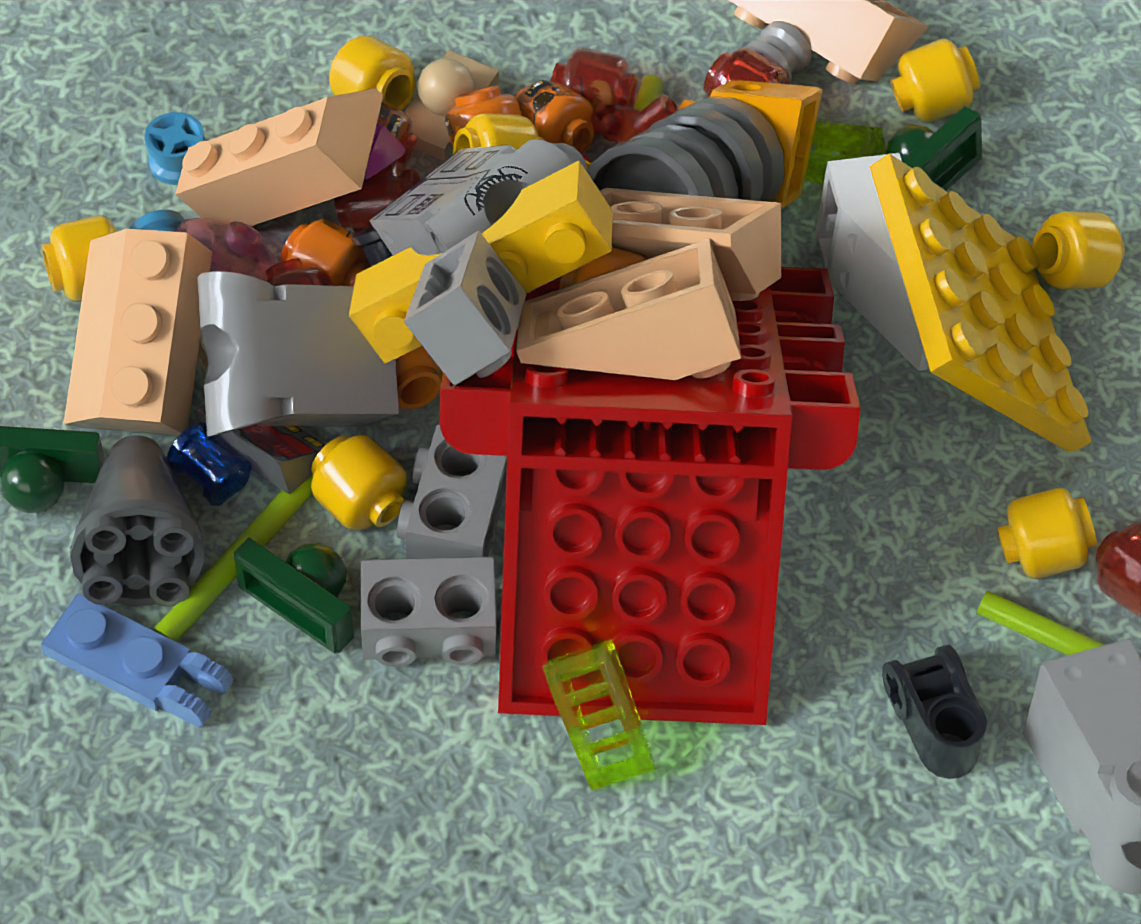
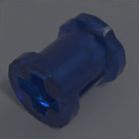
M205 422L193 424L185 429L175 439L167 454L172 469L176 473L186 472L204 489V498L213 506H220L240 491L250 478L252 469L250 461L243 455L231 454L216 440L215 436L207 437V425Z

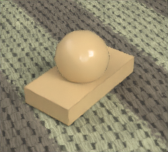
M450 50L446 52L442 59L431 62L422 70L417 84L418 93L404 111L410 116V119L399 141L402 144L445 161L453 150L445 124V116L451 108L456 106L454 97L482 88L497 86L499 83V70Z

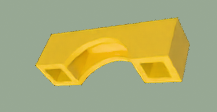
M578 160L522 189L508 211L481 234L528 293L611 252L613 210ZM409 247L356 274L349 317L384 364L422 346L404 323L425 264L442 253L421 255Z

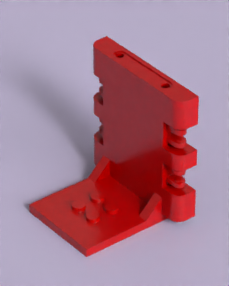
M781 266V278L761 291L757 298L745 301H732L736 314L741 358L731 361L730 366L723 372L708 378L697 379L689 375L677 380L521 363L516 352L518 329L512 344L511 357L494 373L483 378L478 377L475 373L454 386L443 372L440 387L439 423L441 433L447 443L454 449L466 454L507 456L498 714L766 725L788 469L829 470L836 468L851 457L858 439L860 403L853 374L842 372L845 340L841 325L832 324L834 293L827 268ZM562 276L528 292L525 301L559 290Z

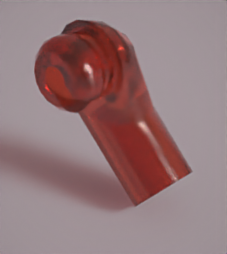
M664 94L656 98L642 111L621 104L602 103L593 111L591 124L594 131L601 134L604 139L620 144L648 130L655 122L676 113L679 108L670 97Z

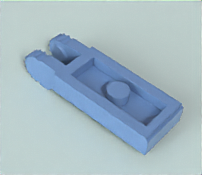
M79 593L41 643L44 655L154 711L161 708L199 728L200 726L203 727L210 717V707L199 697L176 686L175 684L178 679L183 675L201 684L206 689L221 695L227 692L234 680L228 669H225L216 661L210 660L209 657L199 652L191 653L189 648L103 605L94 604Z

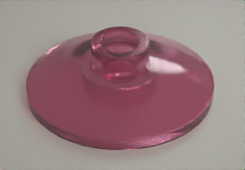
M190 218L181 222L175 231L190 234L212 251L210 272L240 273L266 281L272 286L287 285L282 263L262 243L263 239L259 232L245 223L233 221L228 224L208 218Z

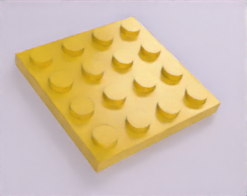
M890 153L869 166L930 372L1067 452L1077 451L1090 444L1092 441L1084 420L1088 416V407L1080 392L1073 386L1067 368L1072 363L1071 356L1063 341L1056 335L1051 317L1055 315V308L1050 297L1039 284L1035 268L1039 266V261L1030 243L1024 237H1014L1002 229L991 215H981L969 207L955 191L947 192L933 183L921 168L914 167L912 169Z

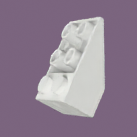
M899 153L891 154L902 161ZM886 155L828 161L815 236L824 268L828 269L831 284L918 371L927 370L928 362L869 167Z

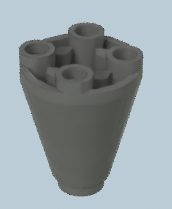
M133 435L124 437L117 441L107 454L70 545V559L74 575L82 584V592L85 598L94 604L108 605L117 603L129 606L159 604L167 607L175 606L188 598L190 586L198 579L205 561L201 530L171 464L160 446L154 440L145 436Z

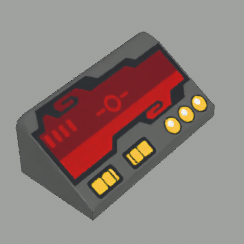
M205 404L195 410L205 439L289 495L313 475L311 471L312 463L317 454L326 445L298 426H257L255 424L207 437Z

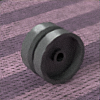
M709 97L678 110L676 113L655 122L649 128L652 129L668 124L694 128L714 141L731 163L738 186V199L774 202L784 180V151L774 127L756 108L736 98Z
M668 124L645 130L633 136L630 140L608 149L591 163L588 169V174L599 191L604 188L738 199V186L731 163L714 141L694 128Z

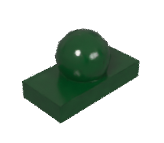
M964 106L935 133L926 126L913 124L899 129L889 140L886 154L899 153L903 163L912 169L914 167L921 168L933 183L947 191L982 159L981 114Z
M0 426V489L5 499L16 510L26 513L46 511L58 502L64 491L65 482L95 484L105 461L99 433Z
M248 537L234 551L237 581L240 589L334 654L336 652L340 653L354 638L352 609L338 598L346 583L347 570L342 558L334 548L319 542L302 544L290 552L286 561H283Z

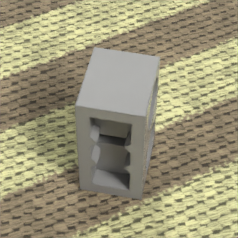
M478 230L425 264L404 323L455 386L475 373L480 378L486 377L508 361L512 354L511 348L515 333L520 325L519 319L527 292Z
M436 424L430 448L420 447L416 455L412 483L419 486L415 500H404L399 514L397 538L406 539L407 559L488 557L506 492L507 456L462 453L447 443L441 433L440 425ZM455 472L470 473V475L462 477L453 476L451 474ZM443 524H449L456 526L457 528L443 531L438 530L435 527Z
M494 557L361 560V636L363 660L376 659L383 665L399 667L412 663L416 658H444L445 661L451 664L469 665L478 662L482 657H496ZM463 610L475 615L467 619H457L449 614ZM392 612H401L408 615L406 618L396 621L383 618V616Z

